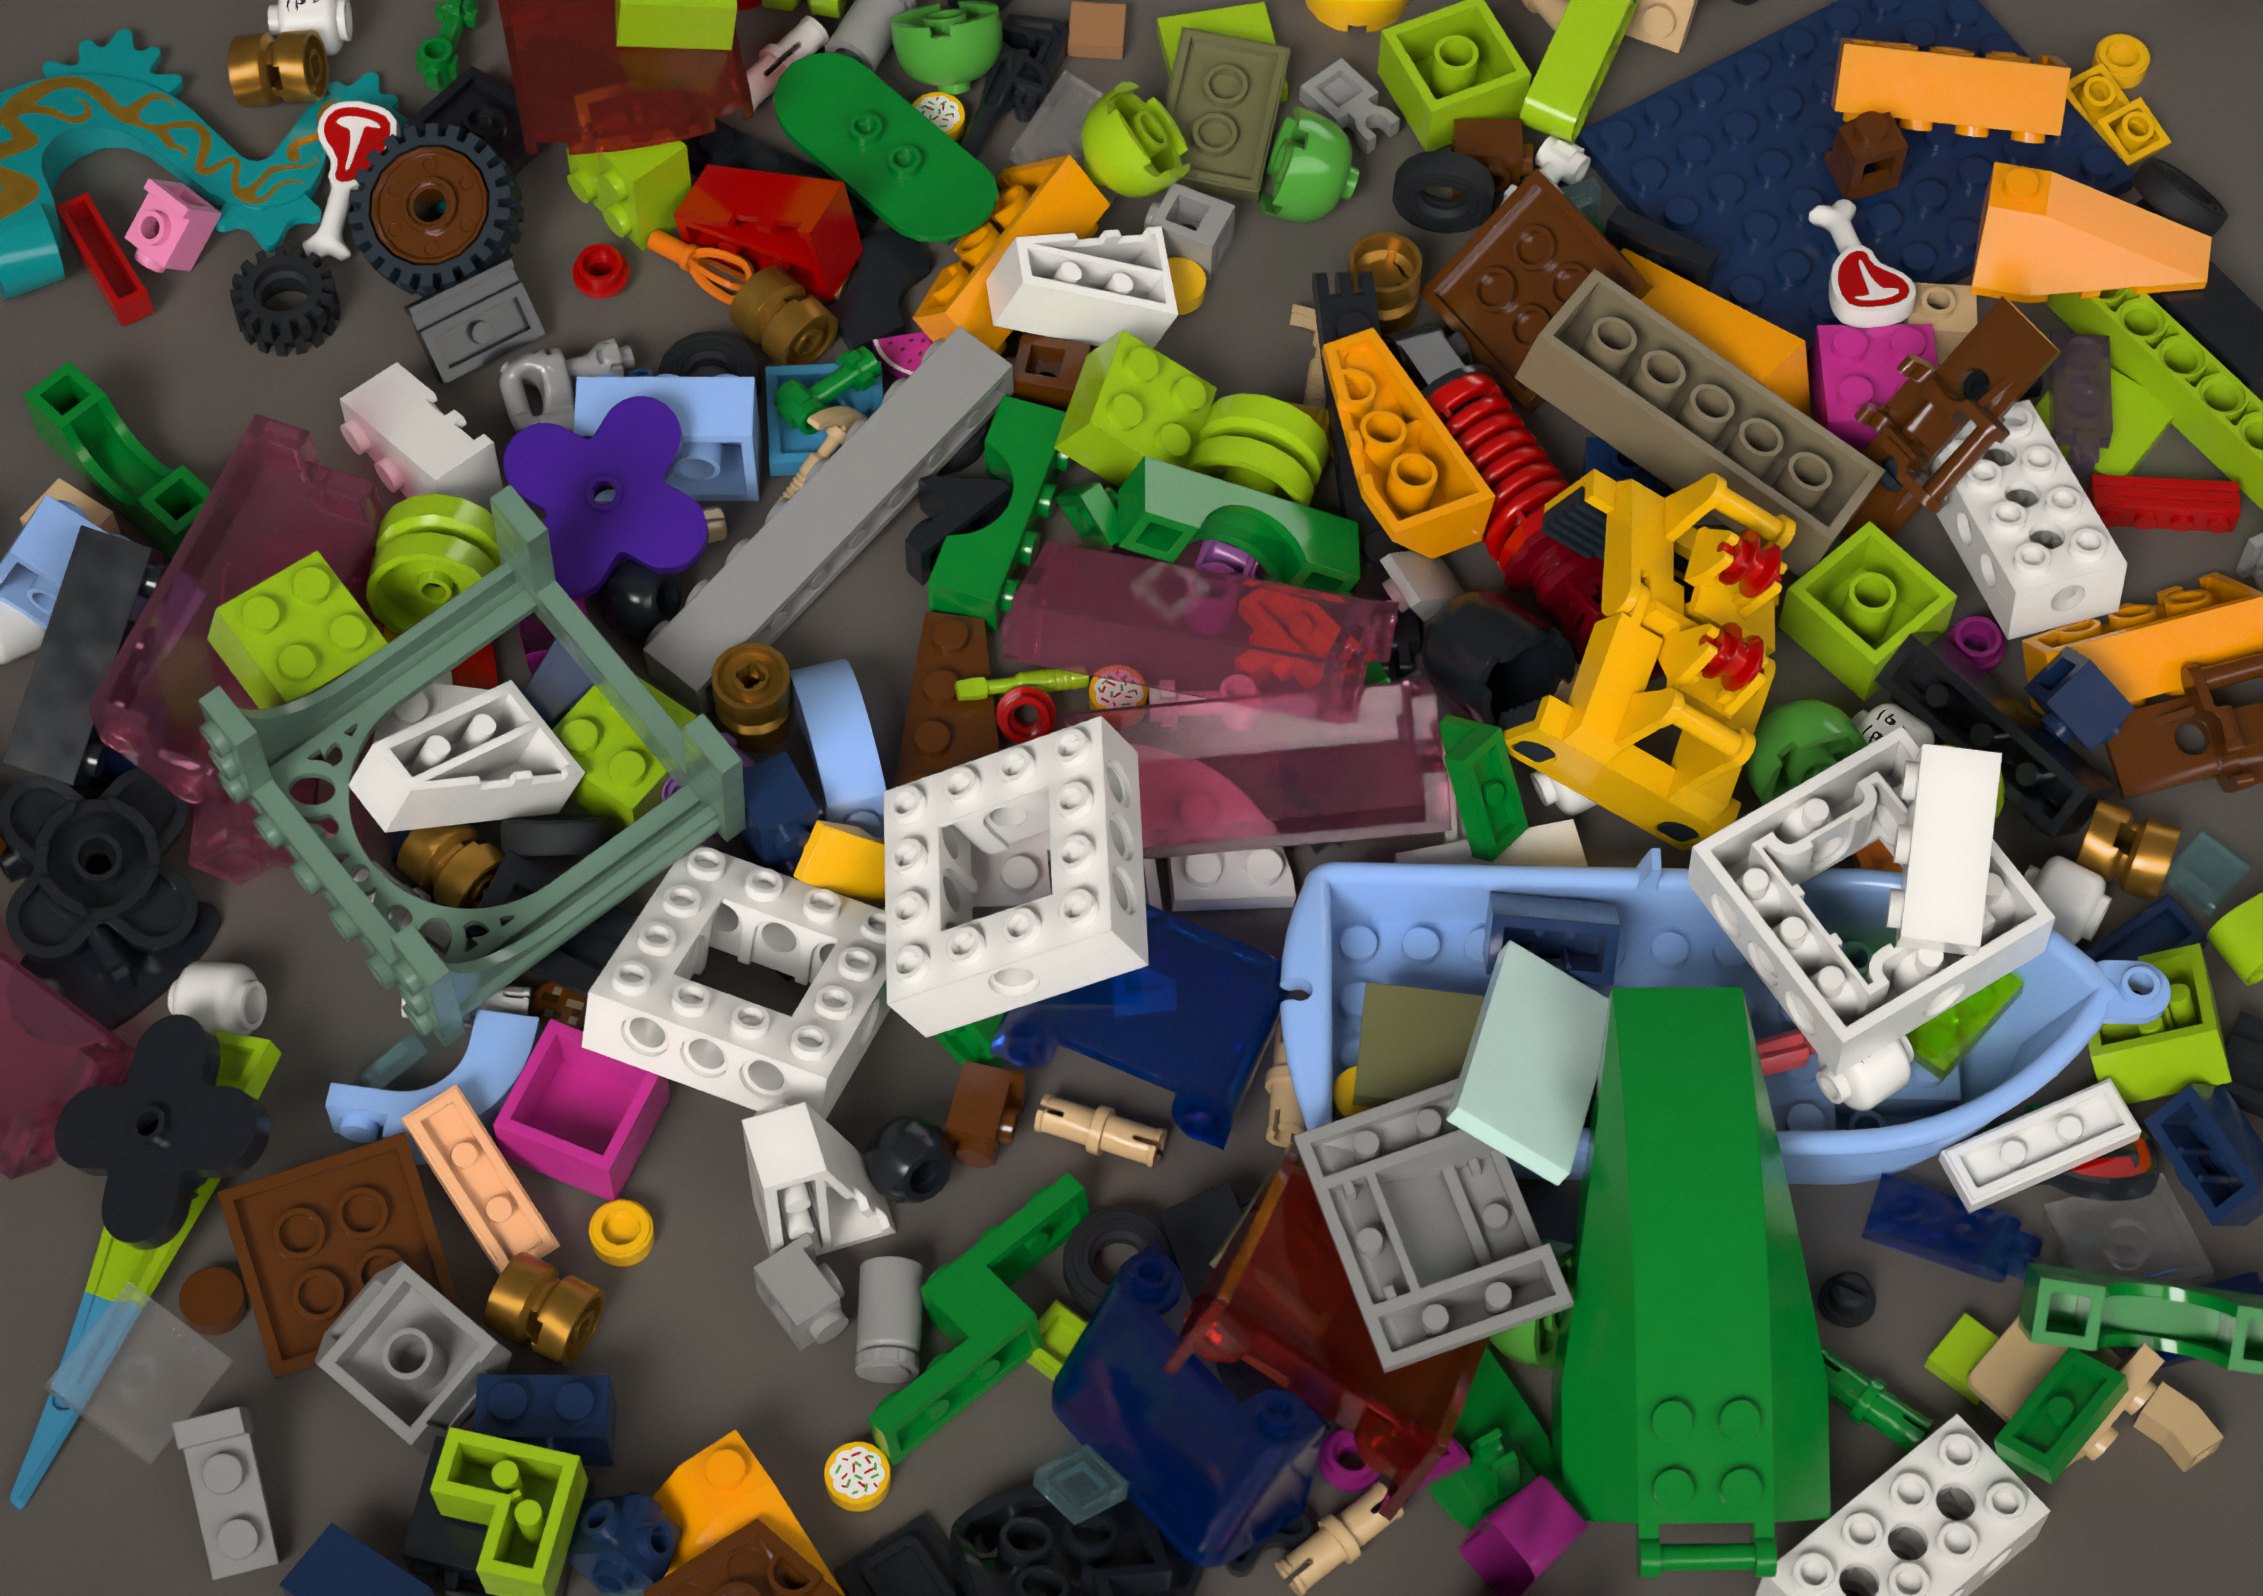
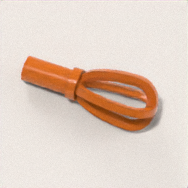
M660 229L654 230L647 241V248L678 264L682 270L690 273L693 279L706 292L728 305L732 304L735 295L728 294L715 286L710 280L735 291H739L743 283L728 280L705 266L725 273L744 283L755 274L750 261L739 254L720 248H701L693 243L687 244ZM706 257L723 259L738 265L743 269L744 273Z

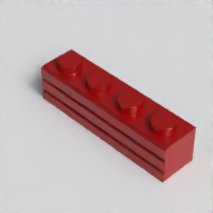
M86 192L55 206L61 227L120 326H127L153 314L154 310L148 291L142 285L92 202L89 193Z
M2092 474L2086 490L2087 497L2106 528L2116 526L2136 527L2141 530L2158 528L2173 529L2178 532L2198 530L2219 534L2233 532L2241 514L2239 482Z

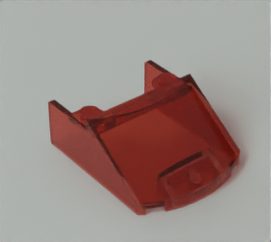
M497 0L507 62L526 154H538L536 142L567 143L569 155L644 148L716 131L714 118L738 110L741 111L743 120L754 117L751 92L736 22L732 50L616 46L615 0Z
M1287 1152L1272 1172L1182 1319L1185 1321V1324L1163 1366V1370L1175 1376L1194 1350L1204 1358L1214 1362L1233 1363L1242 1359L1354 1434V1441L1364 1464L1373 1471L1385 1474L1392 1479L1379 1510L1380 1515L1391 1521L1445 1454L1490 1336L1384 1373L1305 1169L1295 1166L1300 1155Z

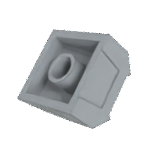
M399 1261L377 1272L324 1333L315 1363L410 1446L424 1455H428L432 1451L436 1435L447 1437L449 1427L458 1429L476 1406L478 1375H504L512 1353L403 1261Z

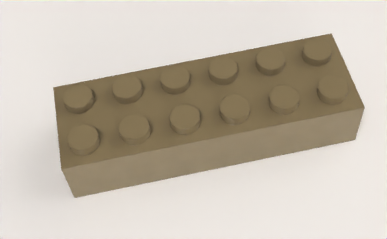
M1595 268L1539 333L1515 376L1516 380L1675 491H1679L1699 481L1710 473H1716L1727 481V488L1772 515L1784 514L1793 519L1796 523L1795 535L1789 545L1781 551V561L1787 564L1788 570L1800 578L1823 559L1886 471ZM1716 509L1708 512V514L1737 534L1744 530H1749Z

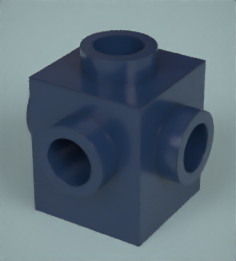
M629 1492L623 1496L586 1499L579 1511L565 1561L601 1593L624 1594L628 1590L647 1589L661 1580L668 1571L672 1555L683 1530L662 1512L661 1505L655 1499L642 1493Z

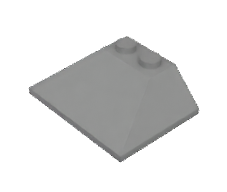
M1459 1078L1294 1135L1296 1147L1384 1373L1573 1307L1572 1297L1549 1243L1545 1245L1541 1243L1506 1155L1446 1120Z

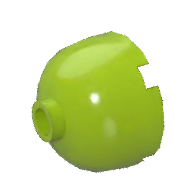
M1121 81L1105 93L1087 111L1081 126V148L1084 155L1083 167L1095 184L1101 187L1106 186L1117 194L1129 198L1154 196L1169 188L1190 170V163L1182 165L1180 156L1188 148L1177 124L1163 105L1154 97L1144 102L1133 94L1140 86L1133 82Z

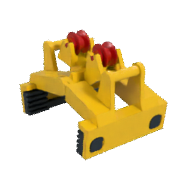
M1593 469L1547 502L1544 507L1541 532L1586 559L1594 555L1604 561L1601 610L1607 618L1594 624L1568 704L1552 695L1542 697L1541 701L1534 700L1532 704L1526 703L1524 707L1518 706L1517 710L1513 708L1509 710V713L1506 711L1501 713L1497 727H1501L1508 755L1681 851L1692 849V846L1736 822L1742 803L1732 798V794L1742 766L1749 760L1755 749L1756 737L1753 734L1775 675V661L1768 656L1775 652V607L1779 605V592L1782 589L1780 584L1782 580L1781 575L1787 570V564L1781 561V551L1789 545L1795 535V521L1784 514L1774 516L1727 488V481L1716 473H1710L1699 481L1664 498L1633 479L1616 482L1600 471ZM1716 509L1749 530H1744L1737 535L1730 530L1709 529L1706 526L1697 530L1692 526L1705 514ZM1656 659H1658L1667 677L1666 688L1645 692ZM1671 724L1682 729L1671 765L1633 745L1657 730Z

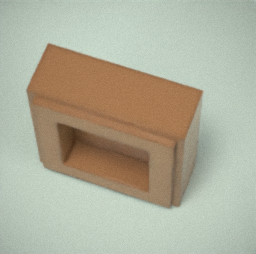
M1071 1L1068 57L1123 60L1126 4Z

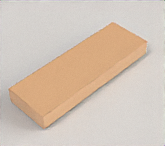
M457 1084L400 1119V1122L499 1276L512 1258L520 1252H527L541 1259L560 1247V1244Z

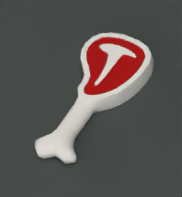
M344 101L333 104L324 111L319 120L317 131L320 144L331 161L328 175L330 195L318 231L303 242L302 246L307 257L314 252L320 258L331 256L340 261L350 258L351 251L344 243L342 232L351 205L348 202L350 189L358 190L359 187L354 177L359 167L365 170L368 169L371 163L366 157L373 149L380 153L386 149L383 143L384 139L392 134L399 139L401 138L400 125L390 111L380 106L360 101Z
M1846 199L1837 200L1832 206H1815L1809 212L1808 220L1813 225L1827 229L1831 233L1840 253L1833 264L1829 279V301L1834 315L1843 324L1856 328L1889 326L1908 318L1916 302L1915 285L1903 272L1880 263L1872 250L1861 245L1851 224V220L1856 212V206Z

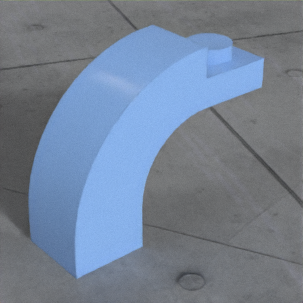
M844 658L791 670V693L797 723L811 755L826 821L858 826L873 837L884 839V791L887 790L866 707L849 662Z
M477 1009L470 1042L460 1064L443 1080L427 1088L400 1092L331 1083L325 1107L334 1133H340L344 1138L354 1142L371 1143L376 1141L377 1138L385 1139L405 1132L415 1165L427 1164L400 1122V1119L457 1084L490 1137H494L493 1123L543 1033L539 1017Z

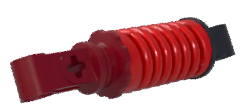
M1426 323L1381 335V339L1495 495L1483 538L1480 542L1486 546L1487 553L1497 563L1496 565L1505 577L1504 582L1514 593L1536 592L1538 605L1544 613L1553 617L1562 630L1564 637L1571 642V645L1583 659L1595 622L1607 618L1601 610L1604 561L1594 555L1586 559L1541 532L1545 504L1567 489L1570 484L1566 480L1561 479L1560 470L1553 463L1549 462L1547 452L1541 446H1537L1536 437L1529 430L1525 429L1523 419L1517 413L1512 412V404L1504 397L1492 371L1484 365L1465 366L1449 345L1443 331L1436 324ZM1656 659L1649 681L1665 675L1658 659Z

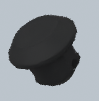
M1844 1271L1826 1280L1820 1288L1818 1297L1820 1310L1829 1321L1837 1326L1845 1328L1859 1327L1868 1322L1874 1314L1876 1306L1874 1291L1866 1277L1857 1272Z

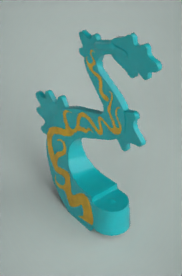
M128 29L117 31L110 42L104 47H98L91 40L81 41L78 46L80 59L78 64L71 66L55 61H47L42 66L44 79L26 82L0 93V295L4 302L65 279L58 251L64 248L52 191L61 173L80 157L102 148H127L144 154L209 202L222 208L219 211L222 215L215 226L218 232L226 233L235 229L246 230L252 234L263 250L274 252V247L281 245L288 230L294 225L302 223L316 224L320 223L322 219L321 209L311 198L322 182L329 161L327 154L320 144L317 131L319 120L326 109L333 104L344 101H360L380 106L390 111L399 123L401 138L404 137L403 129H405L408 119L397 112L398 98L395 95L380 93V80L377 73H365L349 86L343 85L339 81H333L328 85V96L323 101L316 102L306 109L270 157L260 161H252L239 155L199 115L175 98L184 87L183 79L180 75L153 74L162 61L159 48L151 46L143 51L136 50L134 48L132 32ZM446 201L435 203L429 211H437L443 215L446 210Z

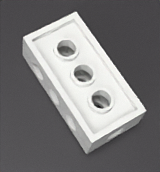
M2031 401L2017 402L2004 416L2006 420L2003 424L2009 430L2010 435L2003 443L1995 442L1944 498L1946 506L1937 514L2007 640L2118 612L2127 569L2126 560ZM1972 420L1964 426L1953 441L1928 466L1930 477L1934 475L1977 427Z
M1956 1414L1777 1561L1776 1576L1762 1577L1755 1596H1847L1842 1590H1852L1861 1596H1968L2037 1538L2050 1510L1978 1434ZM1940 1511L1949 1512L1956 1516L1958 1520L1949 1519ZM1891 1550L1904 1552L1912 1560H1903L1897 1557Z

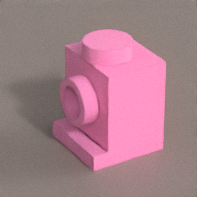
M149 178L144 186L148 194L124 238L137 247L133 255L134 259L152 271L164 273L166 269L191 271L222 213L183 183Z

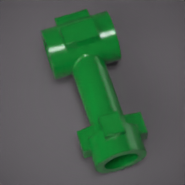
M444 0V3L438 2L434 12L435 20L442 24L437 37H431L423 41L415 57L417 73L423 75L424 83L429 89L443 91L460 75L459 56L454 53L466 27L476 28L479 20L478 3L476 0Z
M860 346L851 352L847 350L836 358L839 368L808 389L797 379L785 382L777 390L773 399L778 417L791 430L798 428L805 435H812L818 432V430L806 422L811 415L820 410L827 409L826 404L850 388H853L856 392L861 389L865 391L876 384L875 379L881 375V368L874 355L864 346Z

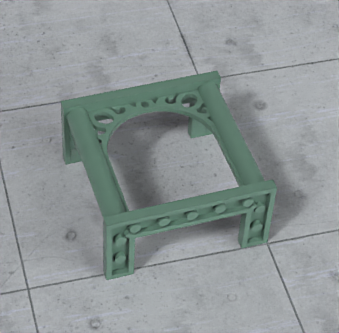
M510 484L490 497L501 565L372 656L323 688L281 706L261 710L240 708L232 702L220 685L198 700L206 721L199 729L211 747L207 752L219 770L216 777L221 786L237 805L245 799L259 815L252 821L266 843L274 851L280 846H284L296 861L289 867L299 884L311 897L319 891L333 907V909L327 912V916L339 934L348 943L358 938L370 953V956L364 959L376 980L385 990L395 985L406 1003L402 1006V1009L416 1030L423 1037L433 1032L445 1048L466 1033L462 1019L465 1015L716 832L728 842L746 829L742 759L703 713L682 727V730L677 726L557 583L548 529ZM534 612L681 789L550 884L527 897L504 905L477 909L453 908L424 901L405 892L383 876L363 851L352 824L350 813L351 789L348 784L353 777L356 763L366 742L376 728L392 712ZM355 730L352 737L349 736V734ZM335 747H338L342 752V760L334 767L327 762L313 760L320 754L326 760L329 753ZM320 778L334 786L335 794L333 798L325 803L306 805L296 801L290 795V790L299 780ZM330 818L338 825L339 830L335 836L324 838L326 836L325 829L318 824L307 823V821L315 822ZM336 858L346 859L340 864V862ZM357 869H366L369 872V877L365 881L357 882L352 879V874ZM373 893H375L374 901L372 903L367 896H370ZM395 909H404L412 917L411 922L402 930H400L396 917L393 916L391 920H388L389 914ZM511 920L504 926H501L500 922ZM434 922L445 924L451 932L449 950L441 959L421 935L424 928ZM471 925H479L485 928L488 933L480 937H473V943L476 946L466 952L467 937L465 929Z

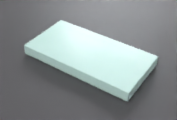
M1509 940L1498 953L1446 1120L1559 1186L1570 1174L1597 1079L1609 999Z

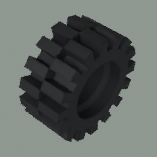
M284 246L274 247L276 256L270 258L267 257L265 250L255 253L256 265H253L246 259L240 265L242 275L235 273L232 279L233 289H230V296L240 332H243L245 340L250 345L256 342L258 350L268 354L272 345L275 347L277 356L287 357L288 347L295 346L297 355L307 353L305 343L311 341L315 348H318L324 343L322 332L331 336L336 330L334 320L339 321L341 313L331 269L327 263L322 265L320 256L314 252L306 259L304 248L294 246L292 255H286ZM297 291L307 295V299L301 305L291 310L273 311L264 307L268 299L281 292Z

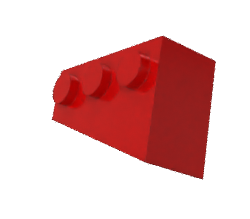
M707 164L674 214L683 242L687 244L693 243L701 248H720L739 254L750 261L755 273L771 265L780 266L805 289L806 294L828 302L832 301L864 251L844 181ZM707 257L718 262L727 264L729 266L738 268L740 270H743L740 266L725 261L723 259Z

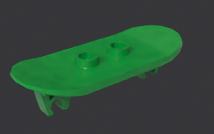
M833 52L810 54L791 63L779 77L773 95L775 118L786 136L836 181H844L845 187L850 193L901 235L920 242H943L946 246H949L959 237L980 227L994 212L999 199L994 175L980 161L975 159L881 80L872 70L856 59Z
M1352 1289L1349 1291L1326 1331L1334 1349L1385 1426L1388 1428L1400 1424H1413L1415 1427L1433 1430L1444 1436L1448 1435L1464 1448L1471 1459L1470 1467L1426 1487L1434 1501L1452 1521L1473 1531L1482 1519L1540 1475L1548 1479L1553 1485L1552 1448L1548 1437L1483 1339L1384 1373Z

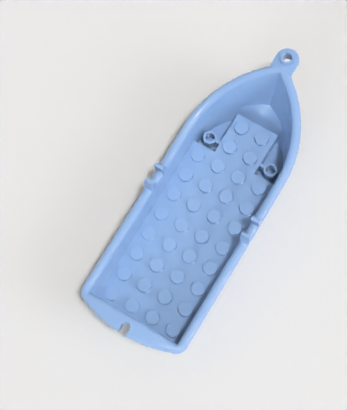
M1651 848L1636 867L1327 862L1312 869L1305 878L1288 925L1282 955L1280 987L1288 991L1303 990L1310 996L1303 1001L1290 999L1280 1004L1286 1061L1307 1131L1337 1121L1332 1112L1333 1086L1342 1072L1357 1066L1366 982L1485 996L1491 975L1486 974L1483 957L1489 892L1615 904L1620 922V933L1613 986L1583 983L1608 999L1611 988L1742 987L1755 1040L1795 1030L1798 1027L1687 883L1689 868H1661V848ZM1828 868L1799 885L1805 892L1803 901L1829 935L1836 932L1843 941L1841 950L1865 980L1872 956L1889 943L1894 948L1897 947L1895 946L1897 928L1886 927V915L1890 889H1901L1902 873L1862 868ZM2052 929L2044 953L1907 1033L1905 1036L1909 1040L1914 1053V1060L1910 1063L1912 1068L1910 1081L1866 1112L1854 1110L1843 1102L1835 1104L1824 1095L1816 1080V1073L1820 1071L1817 1060L1818 1053L1810 1055V1059L1806 1060V1066L1765 1076L1764 1079L1788 1184L1839 1185L1873 1181L1901 1172L1940 1154L1942 1150L1963 1142L1988 1125L1992 1120L2032 1096L2055 1078L2083 1050L2103 1024H2147L2158 1019L2166 1010L2171 998V989L2166 976L2155 966L2142 961L2102 960L2096 963L2072 942ZM2132 990H2137L2143 995L2136 994ZM1589 1128L1582 1129L1570 1174L1564 1180H1582L1590 1137ZM1507 1157L1515 1179H1545Z

